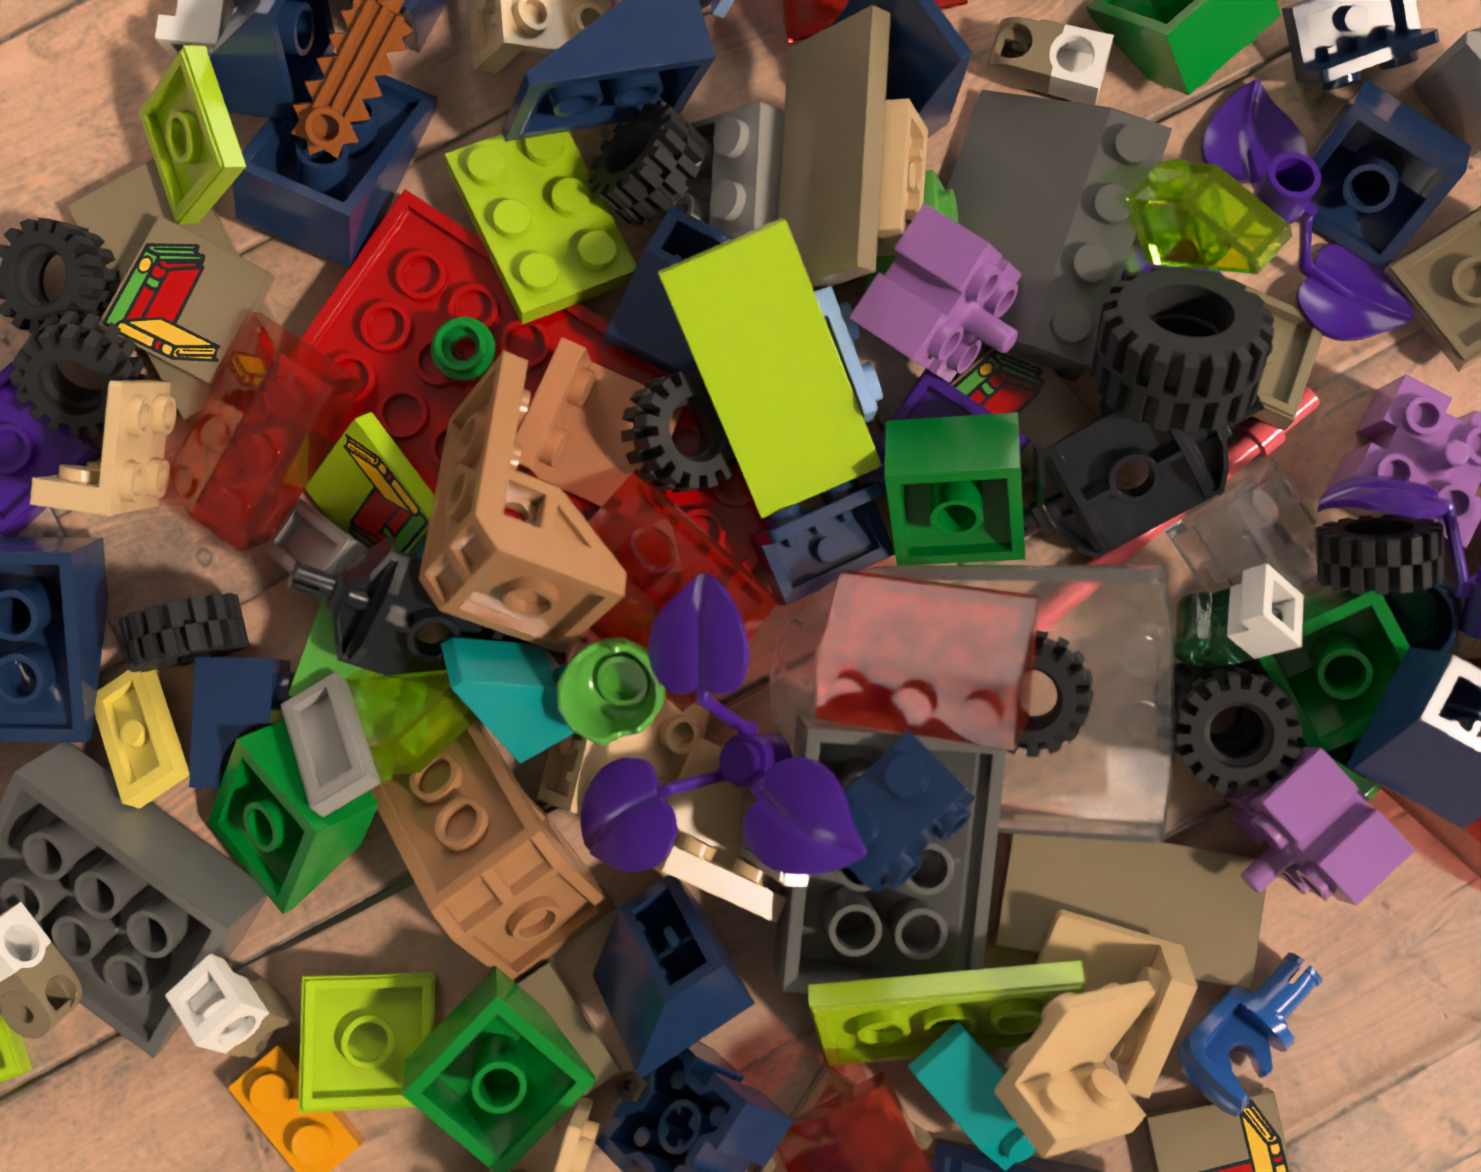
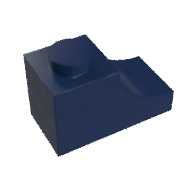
M195 657L189 788H219L236 739L285 720L280 704L292 698L288 696L295 673L290 672V660L276 658Z

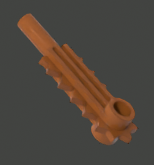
M353 0V9L341 10L349 31L329 34L337 55L317 57L325 78L305 81L313 101L293 104L299 121L291 133L306 139L310 155L326 150L338 159L343 144L359 142L351 122L371 119L363 99L383 97L374 76L394 74L395 72L387 53L407 50L402 38L411 33L413 29L404 21V15L399 13L405 0Z

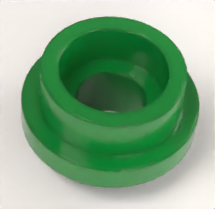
M456 317L443 323L435 332L431 343V355L437 368L448 378L461 382L473 381L482 377L493 365L496 357V343L490 330L482 322L470 317ZM462 341H471L476 346L474 355L466 361L455 359V347Z

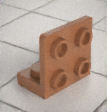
M562 337L516 434L515 441L522 445L521 457L516 470L557 486L565 492L623 518H632L637 514L652 480L643 481L637 475L638 471L644 466L643 462L629 464L625 454L636 449L633 441L622 443L621 431L633 429V423L622 420L626 408L637 406L630 400L631 396L635 391L646 387L593 363L585 347ZM678 407L672 413L670 420L671 437L684 411L683 407Z

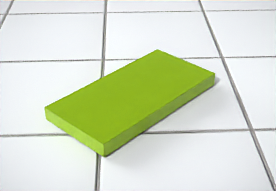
M780 218L657 272L761 518L882 467L786 219Z
M1081 960L808 985L809 1009L824 1062L828 1066L916 1059L957 1022L966 1028L990 1053L1014 1051L1032 1038L1043 1022L1041 1019L1042 1011L1053 999L1066 992H1073L1075 995L1085 993V979Z

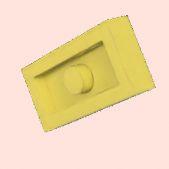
M127 670L97 691L94 713L122 804L140 809L190 775L156 670L149 672H131Z

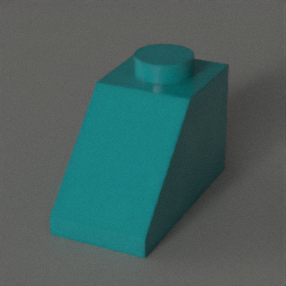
M451 638L441 644L451 688L520 764L575 733L571 731L557 708L556 683L568 662L559 665L545 647L536 644Z
M959 1022L955 1023L908 1066L915 1077L974 1144L1004 1171H1007L1014 1163L1028 1159L1037 1151L994 1093V1089L1008 1069Z

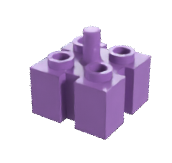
M923 203L895 246L894 250L899 254L885 275L878 272L849 318L913 361L950 383L956 373H963L974 362L981 348V340L1001 353L1009 351L1016 342L1017 330L998 318L1005 314L1015 300L1018 292V285L1016 283L1022 274L1010 262L1002 258V255L989 242L926 203Z
M1405 374L1377 389L1355 432L1368 439L1369 442L1367 445L1343 456L1328 488L1344 479L1362 475L1389 476L1432 486L1438 489L1437 497L1448 499L1454 503L1463 549H1466L1481 520V498L1475 495L1478 487L1481 486V412L1475 410L1456 418L1446 413L1452 397ZM1340 507L1358 517L1371 515L1373 518H1379L1383 515H1395L1358 508ZM1395 515L1396 518L1404 517L1401 515ZM1441 516L1432 518L1434 519V522L1440 521L1443 523L1444 526V521ZM1444 526V554H1445V553H1450V549H1449L1448 540H1447V535H1446V530H1445V526Z
M1303 747L1300 750L1298 759L1291 758L1287 765L1291 771L1283 779L1279 775L1273 777L1270 780L1273 786L1264 791L1259 786L1249 788L1250 794L1238 795L1236 790L1232 789L1224 796L1237 811L1231 819L1239 830L1258 846L1264 841L1271 845L1241 873L1243 881L1256 893H1261L1281 874L1301 894L1310 891L1324 901L1334 896L1339 901L1357 905L1415 851L1412 845L1378 809L1371 808L1356 792L1359 788L1322 748Z

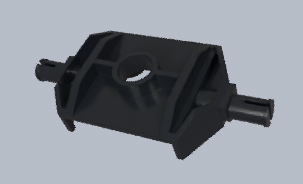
M1257 394L1252 408L1246 409L1244 417L1237 422L1226 421L1224 428L1213 431L1206 428H1199L1198 433H1182L1180 429L1169 428L1168 431L1154 429L1152 424L1146 422L1136 423L1126 418L1127 413L1125 411L1113 410L1043 449L1039 442L1033 444L1032 496L1034 501L1030 502L1029 507L1023 510L1024 538L1042 529L1045 535L1052 532L1078 552L1097 559L1220 494L1225 489L1229 472L1227 438L1233 435L1230 427L1260 411H1264L1265 408L1260 401V397ZM1141 460L1149 464V475L1140 486L1133 489H1124L1115 484L1116 473L1126 462Z
M388 536L346 566L342 573L336 572L332 574L302 564L300 561L295 563L294 570L291 571L287 588L325 600V609L332 612L338 661L462 700L451 688L441 646L442 643L451 638L533 644L439 611L419 580L422 559L397 551L396 539L394 537ZM428 623H442L451 630L445 639L436 643H425L415 637L417 630ZM547 649L559 665L566 662L565 652L559 653Z

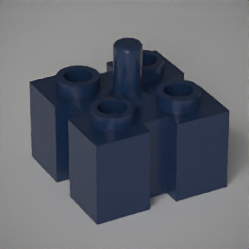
M696 1042L644 1076L642 1079L647 1085L636 1102L623 1097L596 1139L595 1144L622 1172H745L751 1162L763 1167L766 1166L794 1120L762 1091L741 1083L745 1076L717 1051Z

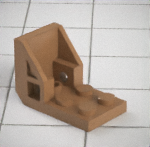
M503 351L449 418L419 580L439 611L562 653L624 597L627 573L561 488L516 470L522 452V445L515 441L517 426L524 418L530 402V391L524 389L528 361ZM504 508L515 510L521 516L522 521L505 515L503 513Z
M453 697L372 756L381 783L370 789V791L380 803L377 810L429 911L454 943L491 970L497 966L516 982L616 908L605 889L547 814L523 792L484 724L463 700Z

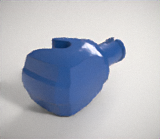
M1288 952L1283 957L1284 960L1254 993L1244 991L1238 987H1232L1226 994H1223L1197 1021L1178 1045L1177 1053L1180 1068L1189 1082L1217 1108L1233 1117H1237L1248 1106L1250 1097L1240 1086L1233 1073L1229 1054L1233 1051H1241L1247 1054L1251 1060L1252 1067L1260 1078L1271 1074L1273 1064L1270 1046L1278 1051L1286 1052L1295 1042L1294 1036L1288 1029L1286 1020L1310 992L1322 983L1321 976L1311 965L1307 967L1293 984L1289 983L1304 962V959L1294 953Z

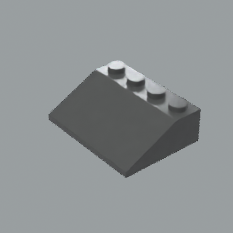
M982 89L946 190L952 189L954 192L958 211V224L989 242L1002 255V258L1010 262L1022 274L1016 283L1018 285V292L1015 300L1005 314L998 318L1017 330L1018 333L1016 342L1006 353L1052 368L1060 377L1074 382L1090 367L1105 296L1110 294L1111 287L1121 279L1172 128L1112 107ZM981 340L980 349L989 351L993 348Z
M797 713L793 758L807 757L825 765L836 777L844 793L909 730L972 793L975 799L967 807L971 812V816L965 825L944 842H941L936 837L917 856L922 861V865L917 872L896 890H892L888 885L881 892L866 887L848 866L829 873L808 876L807 886H784L781 884L780 893L788 899L777 920L773 966L783 992L808 993V985L983 969L1008 743L1005 739L863 717Z
M61 742L14 771L0 801V915L19 902H22L76 973L81 982L83 992L79 1003L152 1058H155L182 1023L165 995L210 953L227 961L246 935L268 896L249 874L151 802L140 809L122 804L113 774L70 742Z

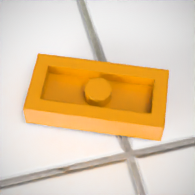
M284 1040L232 1083L228 1090L295 1172H330L365 1141V1138L343 1111L298 1113L300 1059Z

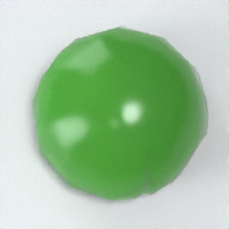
M608 637L597 640L579 650L570 659L556 683L557 708L571 731L593 743L607 745L611 741L624 736L643 732L654 722L655 716L660 712L666 698V688L659 682L652 670L648 648L623 637Z

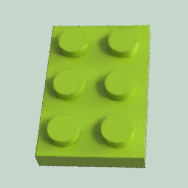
M569 131L505 142L502 133L444 154L445 168L522 325L629 284L637 264L607 205L589 189L588 186L591 183L588 182V174L590 172Z

